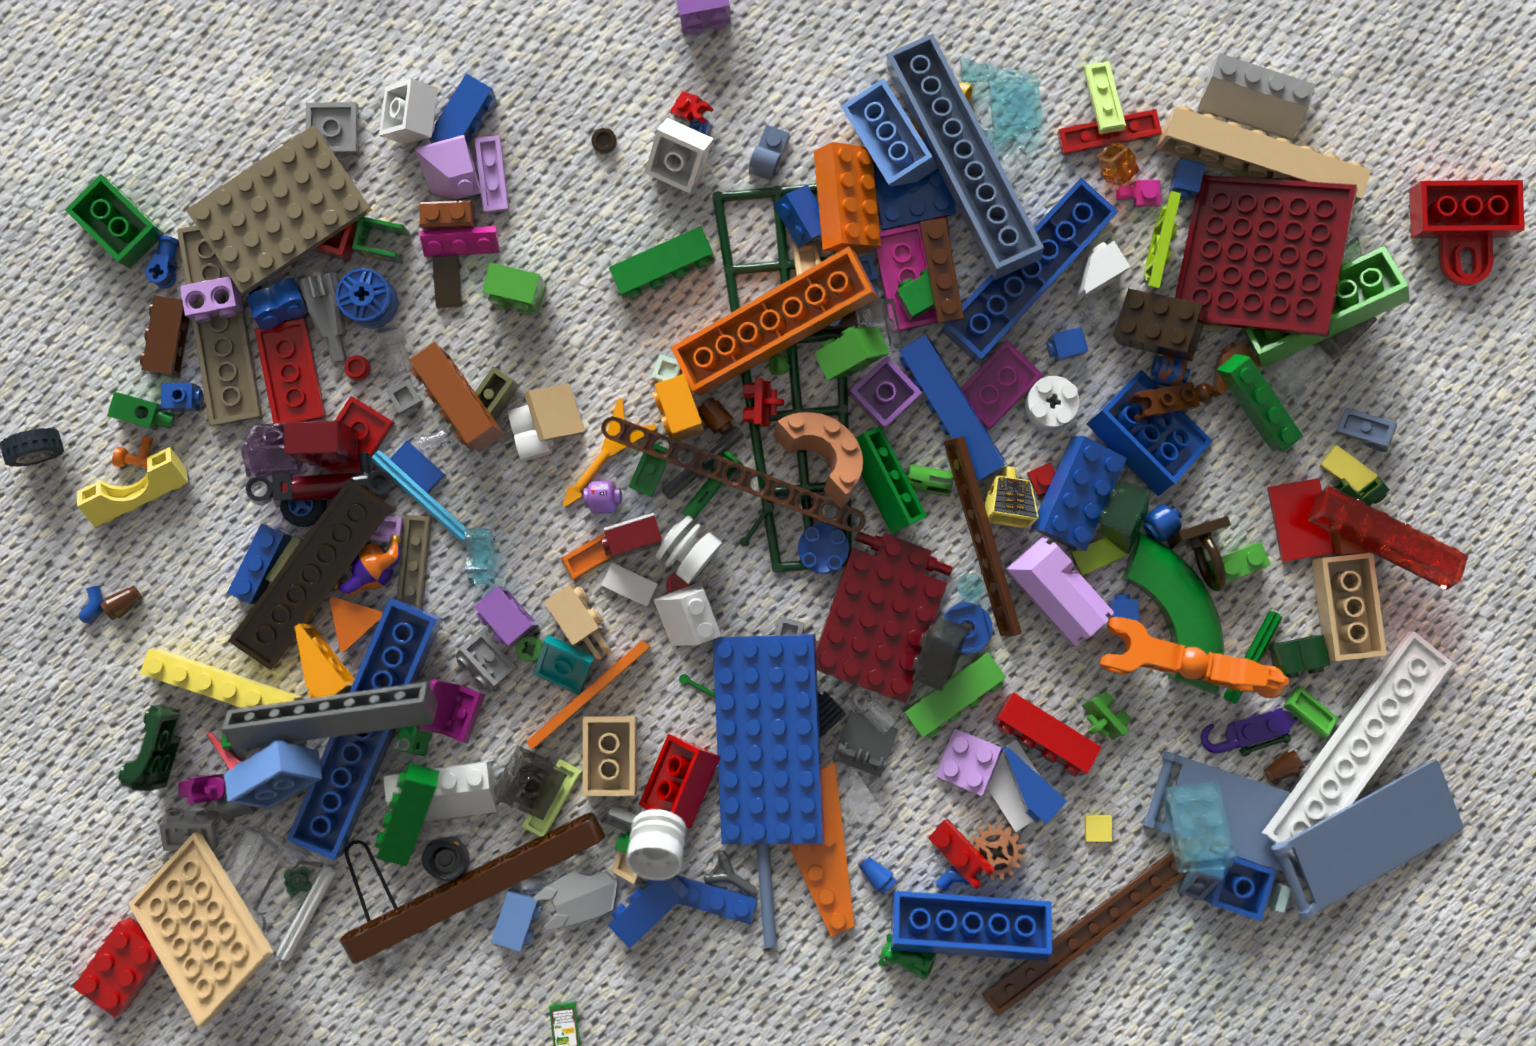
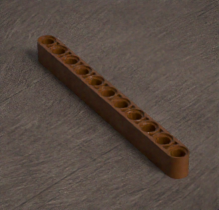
M611 416L602 423L601 430L603 435L607 439L848 532H858L865 526V515L858 509L847 505L840 509L832 499L621 418ZM611 422H617L621 427L620 432L615 436L607 433V426ZM635 431H641L645 435L644 442L640 445H634L631 442V435ZM660 440L668 442L669 450L665 454L656 453L654 449L656 442ZM684 449L690 450L693 453L692 461L686 464L680 462L678 458L680 451ZM709 458L717 463V469L712 473H707L702 468L703 462ZM730 468H737L741 472V478L737 482H731L727 479L726 472ZM754 477H761L764 480L765 487L763 490L754 491L751 488L750 482ZM778 486L787 488L789 495L786 500L781 501L775 497L774 492ZM802 495H808L812 499V506L808 510H804L799 506L798 501ZM827 504H831L836 508V515L832 519H827L823 515V508ZM851 513L858 515L860 523L856 528H851L847 524V517Z
M593 812L586 813L347 932L339 941L353 964L361 962L596 845L606 835Z

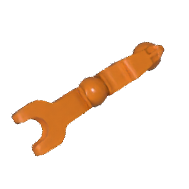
M1113 617L1108 620L1107 630L1123 639L1126 650L1123 655L1107 654L1103 656L1099 664L1103 670L1120 675L1129 674L1139 667L1172 674L1179 672L1181 676L1187 679L1196 680L1200 678V681L1226 687L1229 690L1257 692L1258 695L1264 698L1279 697L1289 684V679L1275 666H1263L1249 659L1235 658L1211 652L1206 654L1197 647L1185 648V646L1156 639L1151 637L1147 633L1146 628L1136 620Z

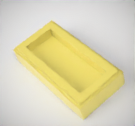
M1338 445L1333 446L1319 465L1339 481L1345 478L1357 492L1377 477L1376 473Z

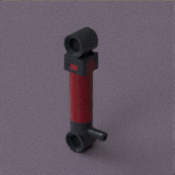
M361 452L359 454L360 473L308 476L281 474L272 475V482L264 476H255L247 482L246 493L252 503L260 506L268 504L272 498L275 505L293 504L296 501L333 500L351 477L382 499L390 494L393 481L390 474L384 470L371 472L370 454L368 452ZM376 479H382L386 482L387 486L382 490H377L372 486V483ZM258 485H263L267 488V492L259 497L253 494V489Z

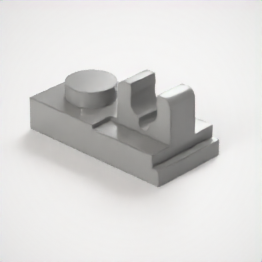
M611 805L605 823L631 833L632 822L636 814L631 813V810L624 806L616 807ZM641 808L640 813L645 812L646 809Z

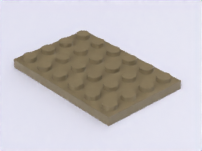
M313 125L186 209V211L241 294L246 295L372 211V209L319 130Z

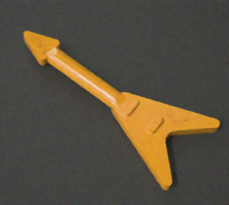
M618 398L612 416L625 420L623 399ZM611 422L607 433L611 436L617 435L621 429L620 424ZM655 424L642 426L652 431L657 429ZM635 431L631 435V442L634 444L645 437V435L641 431ZM605 437L600 454L573 487H568L563 506L567 507L582 498L581 492L608 458L624 450L627 446Z

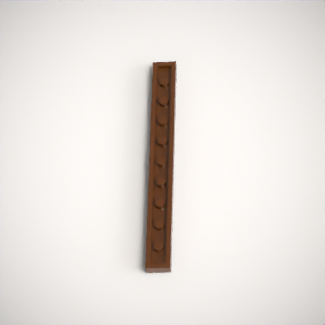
M1189 840L1183 841L1052 940V955L1047 961L1025 960L982 992V996L995 1014L999 1017L1189 873L1190 861L1196 850Z

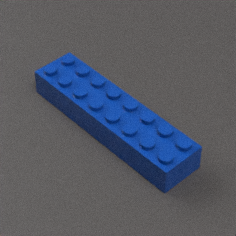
M1080 178L1034 227L1044 247L1042 259L994 280L991 274L962 305L963 320L947 322L943 325L941 331L978 364L1119 211L1085 180Z

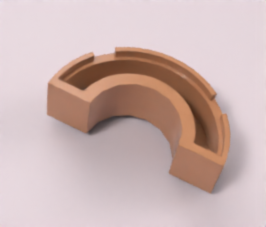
M795 413L778 420L773 437L789 454L798 450H810L819 453L827 460L831 467V474L828 476L824 491L841 509L852 497L862 472V452L854 435L839 421L819 413Z

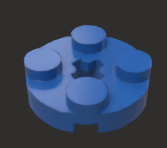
M969 602L952 606L943 615L941 622V635L945 643L952 650L965 654L975 653L983 649L993 632L992 620L989 614L980 606ZM967 620L968 624H973L970 635L960 632V627L963 626L962 622Z

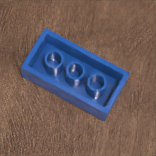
M1071 436L1038 510V520L1032 524L1031 529L1071 549L1086 551L1127 458L1086 436Z

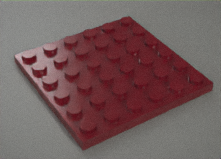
M1203 175L1200 191L1195 197L1175 298L1202 303L1208 313L1205 325L1328 337L1358 189L1357 184Z

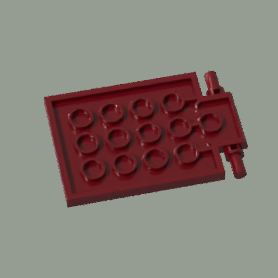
M858 531L855 541L870 546V549L877 552L876 555H872L854 547L851 548L816 646L817 671L896 701L907 703L947 585L946 582L925 575L924 572L925 570L930 572L934 570L950 576L953 567L937 561L936 557L930 556L931 550L886 533L882 537L878 535L873 537Z

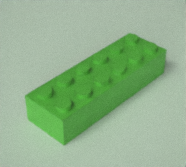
M1383 246L1342 265L1328 337L1241 329L1261 367L1264 368L1410 301L1409 287L1387 249Z

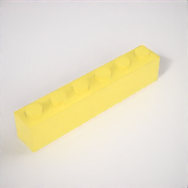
M148 649L140 671L142 675L241 708L297 701L303 698L302 696L161 649Z

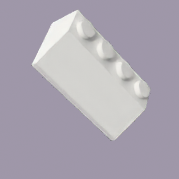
M491 761L430 768L439 771L436 791L424 821L497 812ZM400 773L383 776L385 798L390 813L392 808H389V802L392 793H398L399 791L396 784Z

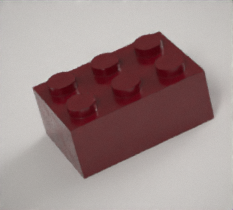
M339 421L284 422V454L292 456L294 461H301V463L309 464V466H325V462L334 463L337 466H348L350 461H358V430Z

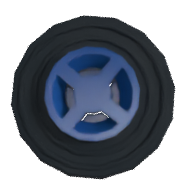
M327 500L296 501L293 504L280 505V510L283 517L290 524L298 527H310L315 525L327 509Z

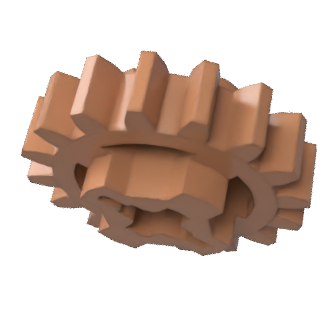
M988 823L986 831L979 827L977 830L980 835L978 837L971 835V839L974 841L973 846L978 852L979 847L984 851V858L993 868L996 864H1006L1001 868H996L992 875H989V879L993 881L995 875H998L1001 880H1004V873L1006 872L1013 876L1012 868L1020 869L1021 867L1017 863V859L1024 858V855L1018 852V850L1024 847L1023 844L1016 843L1019 835L1013 834L1010 836L1012 829L1007 827L1003 831L1002 824L997 823L995 829ZM999 835L994 840H985L988 836ZM1008 841L1012 846V856L1007 852ZM986 846H989L990 848L993 847L995 849H997L999 846V851L1005 857L1003 858L1000 855L993 856V854ZM983 869L979 872V875L982 877L987 874Z

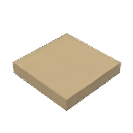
M570 384L530 390L524 393L539 442L585 432Z

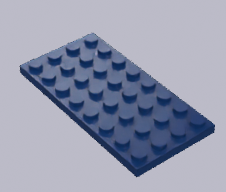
M815 634L737 636L713 639L718 756L721 757L718 762L721 844H823L825 840Z

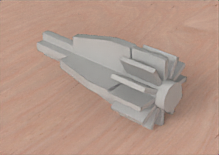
M325 270L311 272L310 277L299 280L309 314L320 338H326L331 361L346 360L341 335L345 334L344 313L338 307L336 300L337 285L340 282L338 273L326 274Z

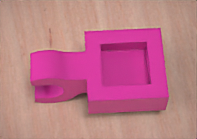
M1135 180L1133 187L1119 186V189L1116 190V200H1134V207H1159L1161 205L1160 180Z

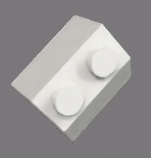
M1115 241L1108 245L1105 242L1097 245L1086 256L1088 260L1082 266L1075 296L1077 303L1119 279L1130 268Z
M702 581L654 599L671 646L699 645L721 636Z

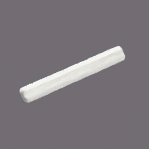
M325 865L321 869L276 953V956L281 960L288 961L293 955L337 873L334 867Z

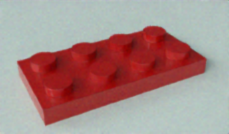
M302 318L283 322L274 328L266 330L254 329L274 427H284V422H307L326 418L307 320Z

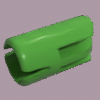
M913 464L909 466V476L907 478L913 490L950 497L951 491L949 489L953 486V481L950 479H954L952 471Z

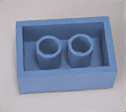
M285 741L272 742L269 747L254 753L249 759L237 763L234 768L225 772L227 802L271 809L322 779L319 750L307 748L305 745L288 744Z

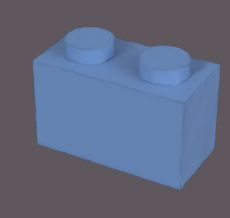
M511 888L506 894L491 942L521 952L525 945L529 946L534 931L530 930L532 921L538 920L542 906L538 905L539 900H534L533 895Z

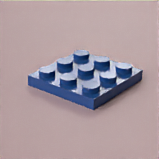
M873 160L877 207L883 231L934 220L936 217L956 215L954 199L938 169L918 182L890 187Z

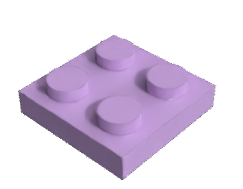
M954 728L935 776L985 796L1003 748Z

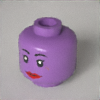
M612 480L593 481L588 485V488H584V505L593 514L613 513L616 511L617 505L622 503L621 488L617 489Z

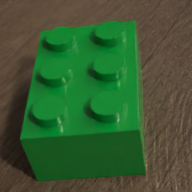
M102 174L65 209L117 262L129 269L158 241V235L165 234L125 193Z

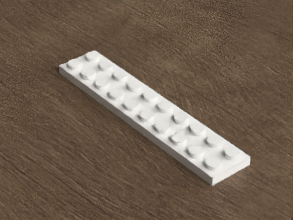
M1408 631L1263 830L1262 834L1274 844L1283 842L1351 805L1452 666L1453 662L1416 632ZM1291 849L1288 855L1297 861Z

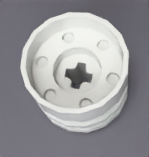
M689 515L668 532L655 555V558L661 561L668 553L670 554L665 563L666 567H670L676 561H679L681 564L677 569L676 575L687 584H690L698 576L722 545V542L710 532L699 539L697 537L701 529L699 523L689 531L688 528L693 522V518Z
M649 810L638 814L631 826L630 843L626 858L628 868L634 874L650 880H665L677 875L682 867L683 847L686 836V825L683 820L677 815L663 810Z

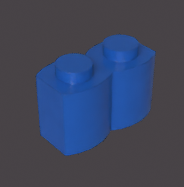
M294 278L281 280L271 288L257 290L247 297L254 320L261 330L274 328L284 320L297 318L308 311L302 292Z

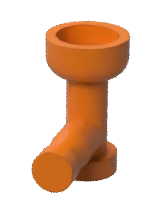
M149 436L142 437V444L138 455L129 454L126 448L116 447L112 456L113 466L124 467L126 464L142 466L147 470V458L152 456L149 455L153 438Z

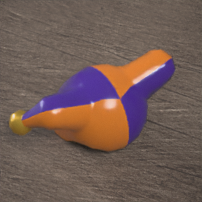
M399 535L391 536L390 543L392 545L387 552L383 547L376 544L365 545L350 565L352 576L349 581L343 583L339 580L333 589L340 590L347 596H353L364 589L376 590L386 586L392 578L393 567L401 560L399 546L401 538Z

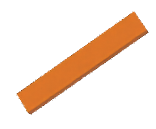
M646 641L639 642L530 737L526 744L532 750L540 745L651 648Z

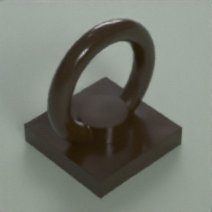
M1228 516L1180 530L1167 540L1171 550L1188 544L1191 545L1203 580L1210 589L1216 592L1224 589L1226 572L1213 536L1219 535L1231 526ZM1204 547L1207 549L1209 556L1211 558L1214 567L1215 578L1208 566L1205 557Z

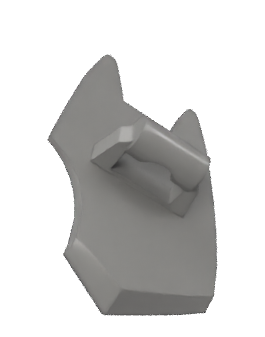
M573 870L554 881L533 897L534 900L551 899L557 914L543 928L553 929L591 920L612 911L616 900L618 880L607 871L592 876H585Z

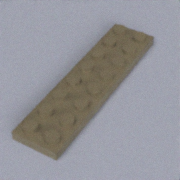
M197 226L177 229L186 285L229 276ZM229 293L222 296L221 304L229 300ZM204 298L197 301L196 309L203 306ZM245 310L236 312V316L229 318L211 317L210 321L197 323L192 320L209 425L214 427L262 418Z

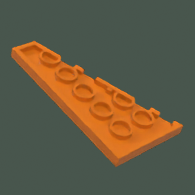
M835 762L821 769L825 842L823 844H788L831 937L854 927Z

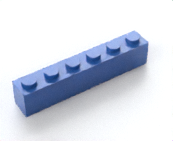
M924 334L899 350L902 355L899 358L901 364L906 371H912L915 376L912 380L921 392L924 391L928 397V400L925 402L933 414L937 412L942 420L939 422V425L945 435L950 434L953 439L965 437L978 481L1007 465L930 337Z

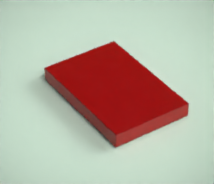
M350 396L335 421L358 430V461H350L348 466H337L334 463L325 462V466L321 467L332 474L360 473L359 454L361 452H368L371 461L372 456L377 452L395 422L353 396Z
M1319 478L1267 487L1281 562L1334 553Z

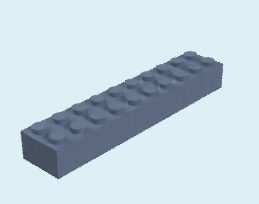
M933 33L887 53V69L929 152L937 163L938 170L994 280L1041 260L1044 247Z

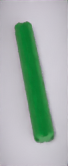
M1274 611L1268 612L1244 657L1245 659L1256 663L1260 662L1282 620L1280 614ZM1227 689L1224 699L1236 704L1244 691Z

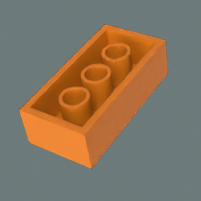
M831 142L814 150L823 250L840 252L850 247L855 253L860 254L881 247L873 158L866 147Z

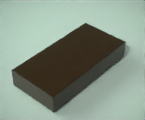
M458 255L432 257L436 308L461 307L462 295Z

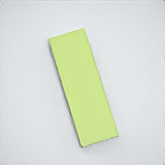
M1103 62L1085 65L1084 74L1099 133L1105 134L1125 130L1126 124L1110 63Z
M559 759L521 827L539 837L547 834L582 770Z

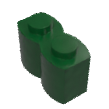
M1314 635L1268 645L1273 666L1280 669L1288 679L1299 677L1298 672L1308 670V674L1320 673L1324 671L1325 666L1331 665L1324 635Z

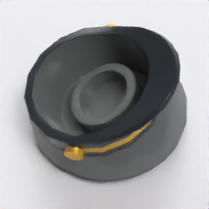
M442 835L432 839L423 851L421 858L426 872L437 881H451L463 875L467 871L470 862L469 851L465 844L458 838L450 835Z

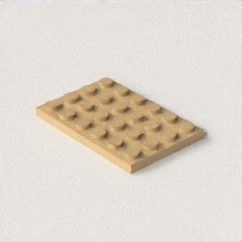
M194 832L128 904L198 1027H205L274 954V951L202 833Z

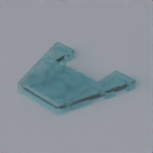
M961 58L962 83L988 82L993 129L983 131L992 148L1038 129L1043 125L1038 75L1010 68L993 67L992 64L984 62L980 64L970 61L971 59Z

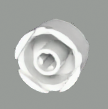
M1047 376L1040 379L1026 393L1024 399V410L1027 417L1034 426L1043 430H1054L1064 426L1073 419L1079 408V395L1076 386L1060 376ZM1050 398L1056 404L1053 408H1050V403L1046 402Z

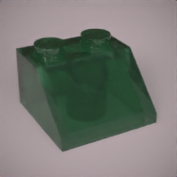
M1121 480L1118 488L1113 487L1108 499L1111 503L1108 510H1102L1098 523L1101 524V534L1123 552L1129 554L1143 526L1144 516L1149 513L1151 491Z

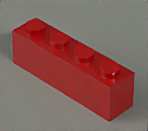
M1014 692L1006 697L993 720V723L998 725L997 729L1009 736L1011 734L1020 739L1019 742L1029 749H1037L1042 753L1041 756L1052 763L1058 762L1064 766L1065 772L1075 777L1088 774L1102 748Z

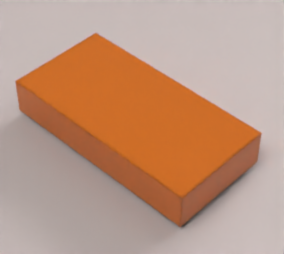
M604 533L561 558L573 580L612 559L611 554L606 556L601 538L605 537Z

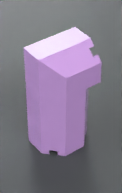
M1044 535L1006 567L1004 571L1072 647H1077L1081 644L1078 641L1079 638L1083 636L1086 640L1109 620L1106 616H1112L1114 612L1079 574L1078 570H1071L1075 565L1061 548L1054 542L1051 545L1046 543L1049 538Z

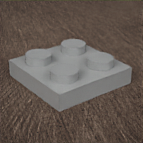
M356 102L306 103V130L315 125L334 154H358V104Z

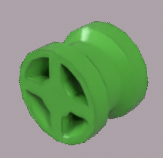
M534 636L523 637L517 643V655L523 661L538 660L543 643Z

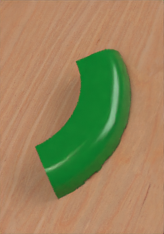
M1138 532L1122 580L1139 588L1156 603L1165 619L1168 630H1170L1172 643L1185 646V648L1197 647L1206 654L1211 652L1224 655L1223 632L1219 615L1204 583L1196 572L1173 550L1158 540L1155 541L1148 535ZM1179 672L1168 674L1170 679L1213 695L1218 694L1220 687L1218 685L1200 681V678L1196 680L1187 679L1181 676Z

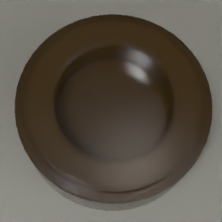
M599 128L592 135V145L598 153L608 154L615 149L617 138L611 129Z

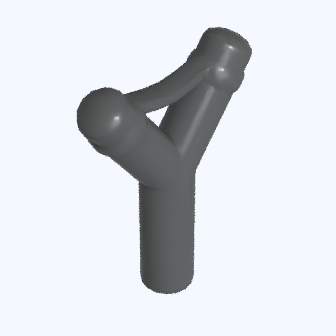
M720 851L717 854L719 859L715 868L710 873L704 875V882H730L752 896L757 887L735 874L726 851ZM721 863L724 873H714Z

